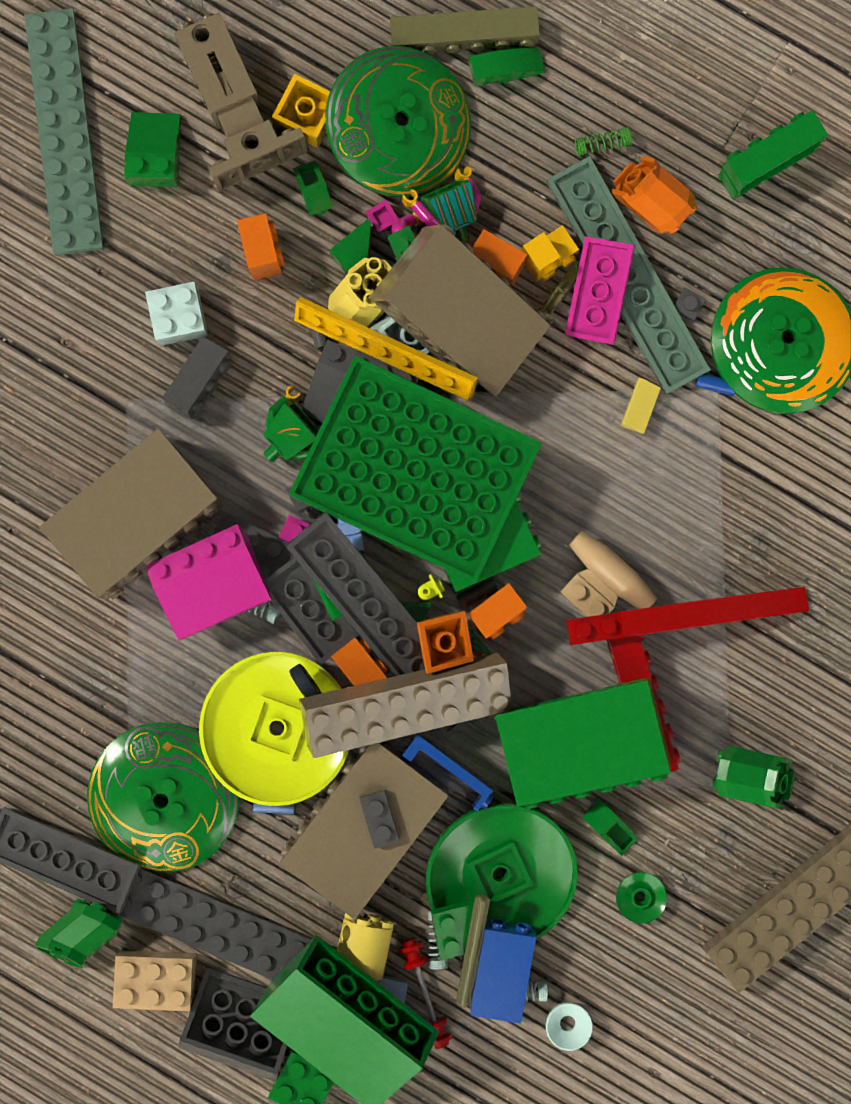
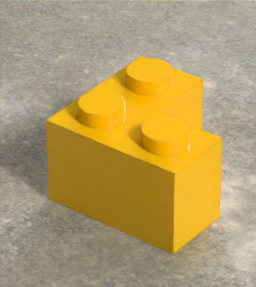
M563 225L548 235L545 232L541 233L522 247V252L527 254L525 267L535 282L543 279V281L548 280L556 274L555 270L562 265L564 268L571 265L577 260L576 256L579 248Z

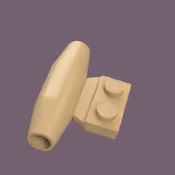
M582 530L569 544L587 569L576 573L560 592L587 617L609 614L615 608L618 596L637 609L649 608L657 600L656 595L640 575L602 542Z

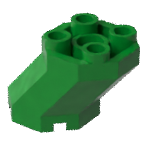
M728 746L726 750L721 749L718 753L719 768L718 773L713 779V789L718 790L719 796L776 809H784L786 805L781 803L783 800L788 801L790 799L795 777L794 771L789 770L788 766L793 765L791 759L734 746Z
M77 898L70 911L39 936L35 947L51 958L61 959L65 964L83 969L87 959L118 934L123 918L114 913H105L107 908L98 903L92 902V904H89Z

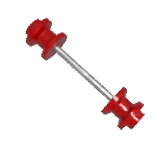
M416 938L404 940L401 942L402 946L398 948L399 953L405 954L407 959L403 964L404 969L415 968L431 1020L427 1022L439 1030L433 1046L435 1049L446 1047L453 1036L451 1032H446L444 1025L448 1022L447 1017L441 1016L436 1018L420 969L421 965L428 962L427 956H422L420 952L423 942L417 941Z

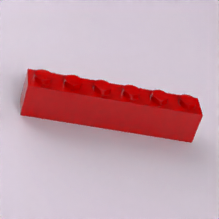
M644 635L606 640L619 684L650 677L672 764L671 772L679 770L677 763L681 762L677 748L672 747L670 739L673 738V732L670 724H665L663 714L666 713V708L663 700L658 699L656 689H659L658 681L655 674L651 675L648 665L652 664L648 650H643L641 643L644 640Z

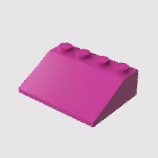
M238 524L154 561L148 566L146 565L152 587L179 641L272 600L248 534Z

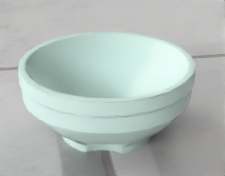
M564 1002L558 1004L547 1016V1036L559 1049L566 1051L577 1050L584 1046L591 1037V1018L588 1012L576 1003ZM564 1016L574 1018L575 1025L572 1029L564 1030L561 1028L560 1021Z

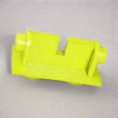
M430 574L428 577L430 581L419 587L418 596L421 600L428 601L438 595L441 600L443 598L441 593L445 592V589L439 578L433 579Z

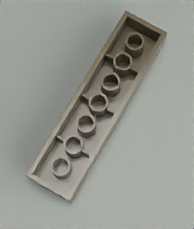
M497 652L475 657L473 662L429 674L424 669L299 699L307 747L313 758L513 710L507 662Z
M851 824L701 947L738 993L742 992L851 901Z

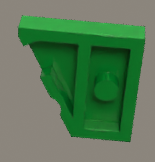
M475 899L430 910L440 960L465 954Z

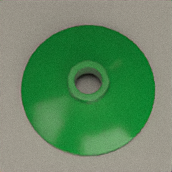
M636 872L628 875L621 881L616 892V903L621 914L629 921L638 924H645L656 920L663 913L667 902V894L662 882L654 875L646 872ZM638 892L644 893V899L641 901L636 900Z

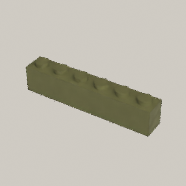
M537 6L390 17L392 46L413 48L428 55L442 51L454 54L461 50L470 49L473 52H480L485 50V48L506 50L511 46L531 48L534 45H538L540 36Z

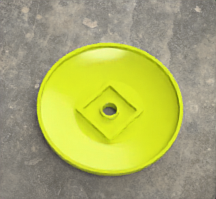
M268 652L245 658L231 666L217 679L203 703L199 721V737L204 758L220 783L229 791L247 801L261 805L282 806L306 800L324 789L336 777L348 756L349 750L313 758L307 747L299 699L305 697L293 681L289 670L297 664L303 665L322 693L342 688L328 671L303 656L286 652ZM273 721L283 723L284 731L281 735H274L270 731V725Z

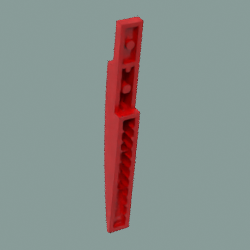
M805 587L568 619L566 624L571 646L808 612L809 606Z

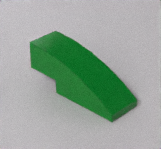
M539 48L506 49L469 56V67L475 87L493 82L502 84L545 73Z

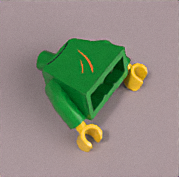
M288 386L286 396L279 398L268 409L264 437L271 445L263 454L271 462H275L280 456L286 461L291 459L304 461L319 431L314 422L296 404L301 399V392L296 396L289 395L294 390V386Z

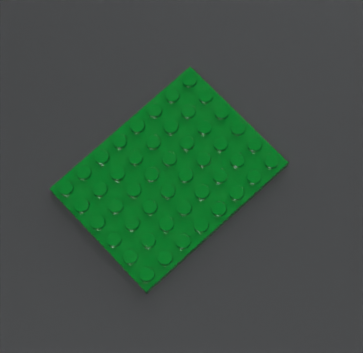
M354 356L288 496L317 510L326 512L332 517L476 584L542 442Z

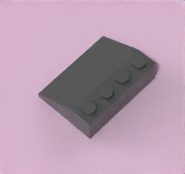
M327 340L318 360L302 410L312 421L320 424L323 423L354 356L421 386V379L370 355Z
M210 968L206 969L179 1040L180 1049L275 1082L287 1045L250 1017L267 988Z

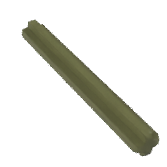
M485 894L476 895L456 997L457 1005H460L462 1008H466V1006L471 1004L490 898L485 896Z

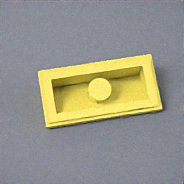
M639 377L620 426L644 434L661 388Z

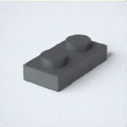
M385 790L361 796L359 799L374 849L399 842V836Z

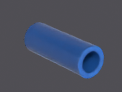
M703 374L696 378L695 387L730 396L735 395L731 387L720 377Z

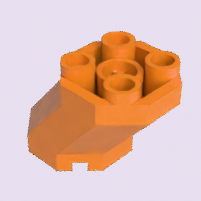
M644 156L640 158L641 163L638 165L634 162L628 164L615 178L614 185L616 189H612V194L643 220L652 231L661 234L665 232L673 234L679 230L683 221L696 211L695 196L685 185L660 166L656 159Z

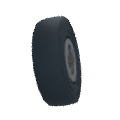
M297 664L289 670L293 681L304 697L322 694L303 665Z

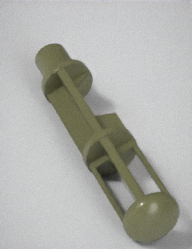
M581 257L573 262L572 267L560 283L554 287V291L542 307L538 309L546 316V319L551 317V314L562 299L567 296L568 291L576 282Z

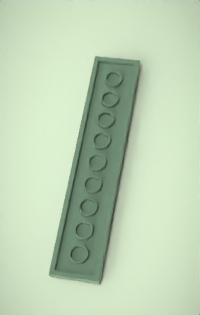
M73 8L24 14L53 254L58 256L104 250L75 11Z
M589 156L548 178L546 183L582 247L585 236L635 245L621 316L665 395L709 372L708 364L591 157Z

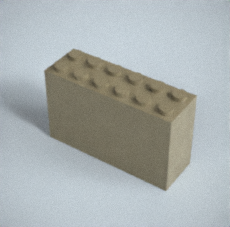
M445 224L423 227L369 296V299L438 360L478 377L475 388L477 394L496 397L551 325L545 321L546 316L541 311L532 309L527 304L528 299L519 292L515 293L509 287L510 283L504 277L497 276L491 271L492 266L487 261L478 259L473 254L474 250L469 244L460 242L455 237L456 233L453 229Z
M157 428L39 526V528L97 598L106 600L111 598L114 600L124 592L123 587L127 583L131 582L133 584L144 575L142 571L146 568V565L148 566L150 563L163 558L161 555L168 549L170 551L176 549L183 542L181 538L187 533L192 535L202 526L200 522L206 517L211 519L221 511L220 506L223 502L167 435Z
M387 741L359 747L358 756L354 757L352 755L343 767V776L341 778L339 776L334 778L328 787L327 797L321 796L313 806L311 818L306 816L302 820L296 831V838L291 836L282 847L283 850L280 853L283 856L280 862L283 867L354 920L449 796L448 787L413 760L411 762L402 756L403 753ZM385 790L399 836V842L374 849L359 798Z

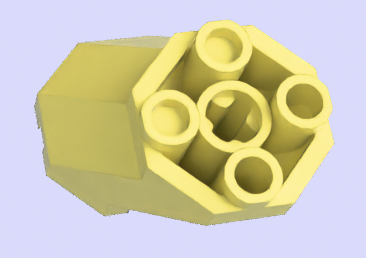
M376 257L363 258L348 270L346 277L329 296L328 309L371 328L376 324V321L382 316L384 311L370 300L369 296L392 267L386 260Z

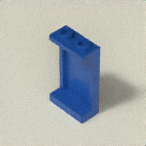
M420 733L414 736L403 751L402 756L411 762L418 751L422 750L477 791L479 794L472 802L473 809L476 811L481 807L485 809L492 801L493 796L491 793L493 790L490 785Z
M498 918L486 920L474 992L470 1004V1016L521 1024L536 942L535 927H531L530 924L524 922L516 924L506 923Z

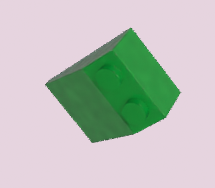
M131 112L124 162V178L129 186L178 187L181 114Z

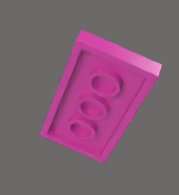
M585 236L565 332L566 336L615 345L635 245Z

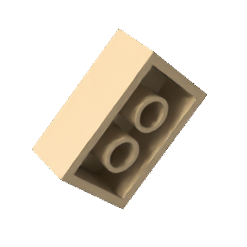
M121 950L115 956L113 1008L190 1011L195 999L197 953Z

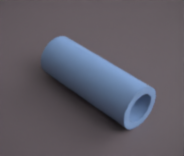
M253 803V812L294 814L295 803L282 806Z

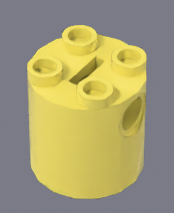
M345 913L337 951L375 981L382 980L394 923L381 920L382 917L375 914H367L366 918L360 917L359 914L354 920Z

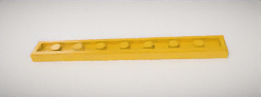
M300 297L296 301L294 321L467 401L474 397L478 377Z

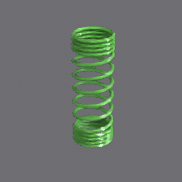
M628 127L618 129L617 134L612 130L610 135L608 132H605L604 137L599 133L597 138L593 134L591 140L588 136L585 139L584 137L576 138L575 146L578 157L587 156L586 138L589 140L591 153L594 154L593 136L597 143L598 153H600L599 135L602 137L605 152H607L606 134L610 140L611 150L614 149L612 133L615 134L617 147L620 149L619 131L622 146L624 148L631 147L632 136Z

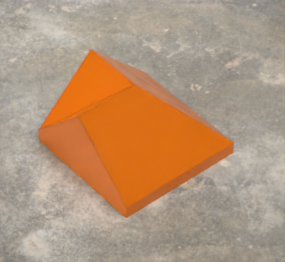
M465 611L417 622L427 674L474 661Z

